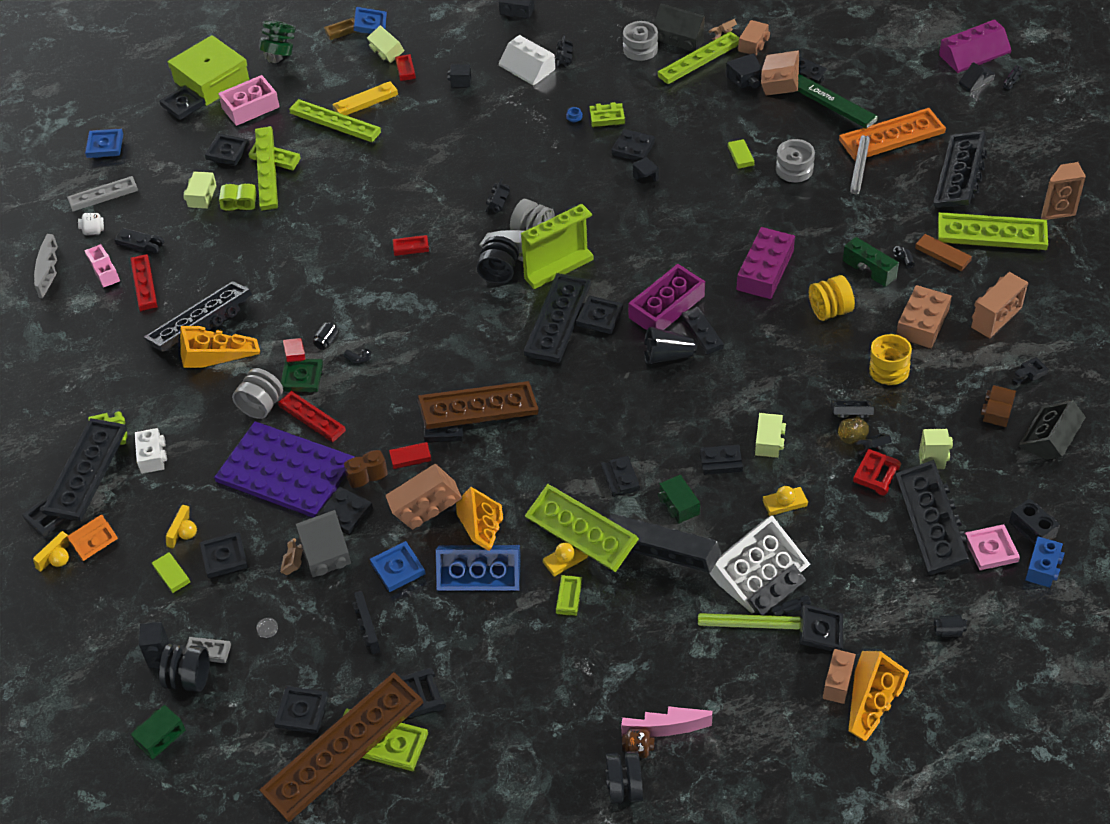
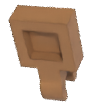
M735 19L710 29L709 33L715 32L716 34L712 41L721 37L722 32L726 34L732 31V27L737 25Z
M295 538L288 542V552L283 556L280 572L285 575L298 570L302 563L301 544L296 546Z

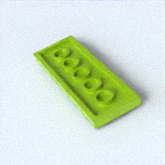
M939 213L938 240L943 243L1047 250V220Z
M549 484L546 485L525 515L528 520L566 543H570L574 548L614 572L617 571L639 540L635 534Z

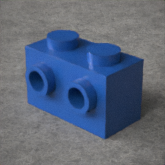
M1037 537L1025 581L1050 588L1052 581H1057L1060 569L1056 567L1057 564L1061 565L1064 552H1061L1063 543Z

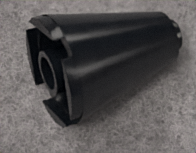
M650 327L646 331L644 345H647V351H644L646 364L689 358L697 351V343L694 342L693 338L655 327Z

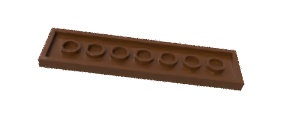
M393 672L259 791L289 823L422 705V698Z

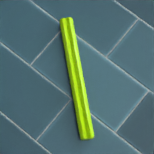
M698 614V625L800 629V617Z

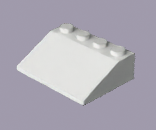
M770 516L724 552L709 574L728 594L750 613H754L755 611L747 602V599L790 565L795 564L798 570L802 572L810 563L775 518Z

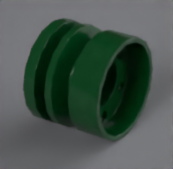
M263 21L262 26L267 29H262L261 32L268 37L260 38L259 49L276 55H292L293 44L287 41V39H294L295 36L291 33H295L296 28L281 21Z

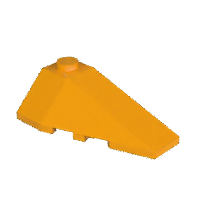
M181 326L180 328L181 358L184 368H202L260 354L259 345L255 338L237 334L229 336L222 334L223 331L216 330V332H211L201 326Z
M470 487L461 496L462 499L456 502L457 515L472 541L490 551L496 538L495 534L500 528L499 524L503 520L502 505Z
M862 651L855 669L848 731L863 741H867L878 726L884 711L890 709V703L894 697H898L901 694L909 671L881 651Z

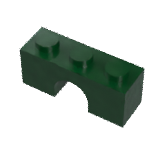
M854 237L844 246L843 262L856 270L863 264H866L871 270V279L886 287L897 278L899 262L857 237Z

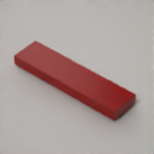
M148 254L130 258L139 310L143 311L158 307Z
M292 391L278 402L279 407L332 443L346 431L345 426Z

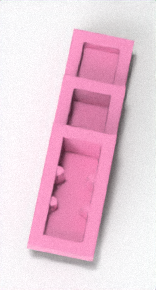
M668 707V714L645 712V720L622 718V736L627 734L629 729H646L650 732V737L670 736L696 731L712 726L713 711Z

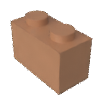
M751 20L739 38L738 51L747 54L754 53L756 56L763 49L765 41H768L770 37L769 25Z
M834 649L823 699L845 704L856 654Z

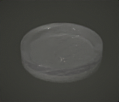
M264 618L258 622L256 629L261 637L269 638L276 634L278 625L274 619Z

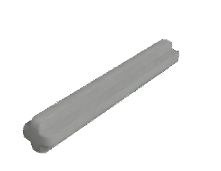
M864 135L861 136L850 189V192L856 195L859 194L870 141V138Z

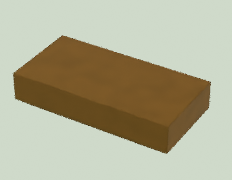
M353 18L324 27L325 33L330 40L357 32L353 31Z

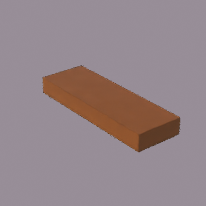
M924 234L915 245V249L960 271L970 263L972 256L927 234Z

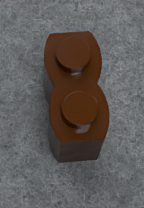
M993 385L992 390H987L985 401L988 404H983L981 415H984L983 422L1007 427L1016 391Z
M381 450L370 451L362 457H354L344 463L346 477L351 488L364 486L369 481H377L388 475L385 458Z

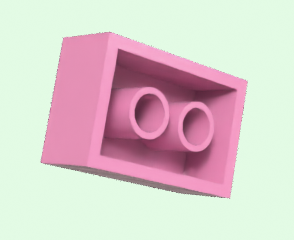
M262 75L218 93L222 109L236 126L279 108L276 91Z

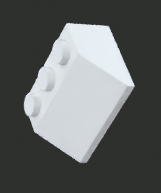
M519 35L508 43L499 61V66L534 86L555 70V55Z

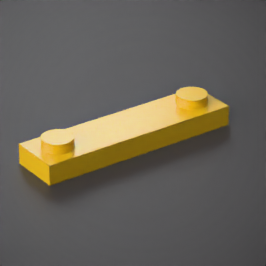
M389 81L332 104L333 109L337 113L349 115L397 96L398 90Z

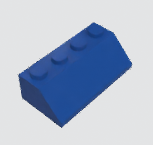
M439 545L437 547V590H519L520 545H493L490 551L480 545Z

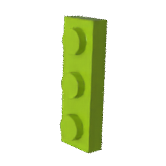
M256 142L248 154L249 158L257 160ZM274 147L275 166L294 170L301 159L300 154Z

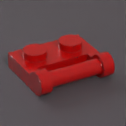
M868 449L854 475L853 482L876 490L880 495H886L895 472L901 467V462L890 456ZM886 465L889 468L882 482H879L876 479L883 466Z

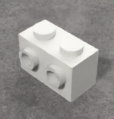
M158 428L135 432L136 457L141 474L164 470V461H167L166 452L163 450V447L166 446L164 435H160Z

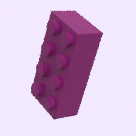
M761 227L737 275V290L771 299L793 254L795 236Z
M677 264L628 303L629 319L646 330L650 327L664 330L678 319L683 312L689 310L705 296V281Z

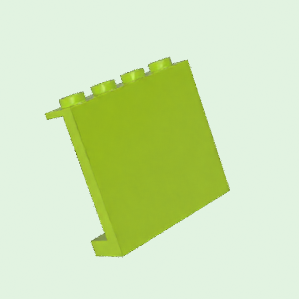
M583 204L521 233L524 279L533 289L554 280L556 273L566 274L594 260L593 254L587 249L586 219L591 217L592 213Z

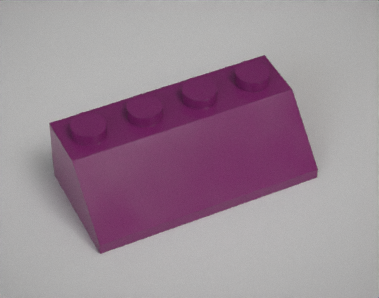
M994 19L942 39L939 56L957 73L967 70L973 62L980 65L1011 53V47L1005 28Z

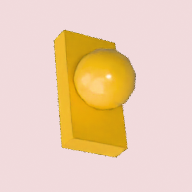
M782 486L776 493L763 496V503L769 516L808 506V501L801 487L793 489L789 486Z
M182 505L166 534V545L169 548H174L179 537L188 540L196 535L197 527L195 523L188 520V506Z
M63 531L33 558L35 568L40 572L50 563L55 567H62L68 562L69 554L65 549L70 543L66 537L68 535Z
M561 543L556 547L554 553L543 558V563L555 577L588 558V555L574 548L570 543Z

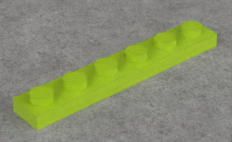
M730 31L659 70L658 77L665 83L670 84L739 45V37Z
M300 99L290 108V114L373 142L381 133V129L378 126Z
M269 126L255 129L261 211L278 208L273 129Z

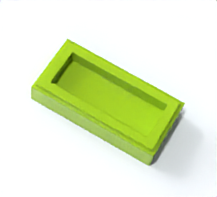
M744 139L728 142L729 151L738 169L754 166V159Z
M170 552L152 562L153 567L172 593L190 583L189 578Z
M561 575L556 614L577 616L582 577Z

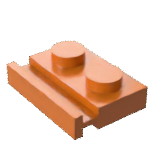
M102 514L66 536L82 561L118 539Z

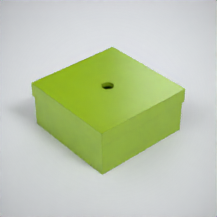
M213 35L168 61L174 82L181 87L186 85L205 100L206 106L219 99L218 93L250 80L246 59Z

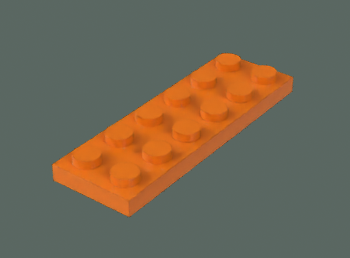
M926 108L871 125L867 129L861 128L839 136V141L854 161H856L859 142L863 135L870 138L867 157L944 134L946 127L930 108Z

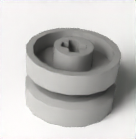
M636 21L624 28L623 51L628 58L644 61L653 58L657 54L658 30L656 26L646 21Z
M799 139L787 140L780 144L777 150L776 162L778 176L789 182H802L812 176L815 159L814 147L810 143Z

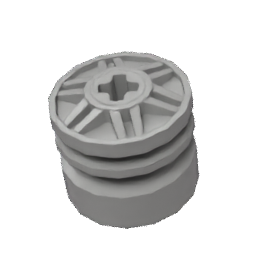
M522 199L512 213L510 230L526 231L553 218L554 211L531 200Z
M253 368L232 395L233 402L248 416L263 419L282 395L283 387L280 381L271 373L260 368Z

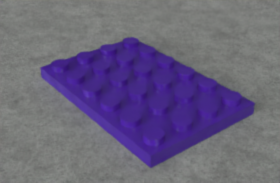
M255 421L214 478L218 483L314 518L345 478L344 463L354 458V456Z

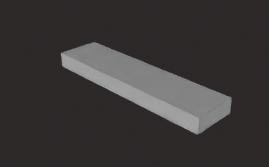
M133 176L68 196L67 198L72 211H76L136 192L138 188Z

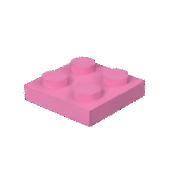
M1004 524L965 533L968 540L966 543L979 570L1019 562L1020 556Z

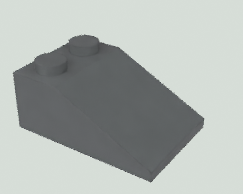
M335 510L296 524L304 557L312 577L321 576L351 564Z

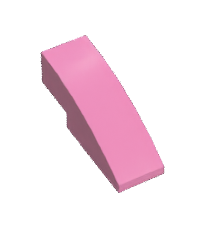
M101 244L84 250L103 288L120 281L115 267Z

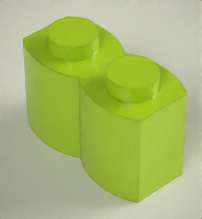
M222 185L219 197L221 209H254L257 197L255 185Z

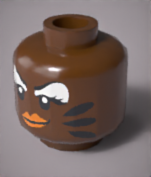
M629 729L627 734H623L622 752L638 750L639 758H647L649 752L654 751L655 738L650 737V732L646 729Z

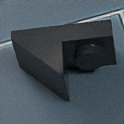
M973 62L960 79L959 84L971 92L994 79L995 73L984 65L980 67Z

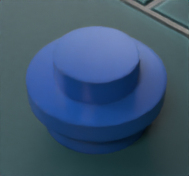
M577 107L570 108L566 113L567 120L571 122H578L583 117L581 110Z

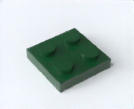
M285 358L281 378L283 392H318L323 368L322 359L287 362Z

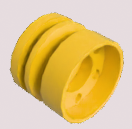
M843 275L829 278L827 282L820 281L819 283L811 284L809 287L811 307L817 318L821 321L834 318L837 314L843 315L854 310L853 291Z
M887 334L877 337L872 342L869 371L875 381L886 385H896L908 378L912 348L907 339L899 335Z

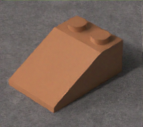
M799 50L766 56L761 76V84L765 95L798 91Z

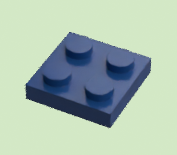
M356 7L353 31L371 34L380 25L386 29L387 12Z
M122 129L89 131L85 152L86 157L120 156L123 139Z
M406 541L370 559L371 565L389 592L425 575V569Z

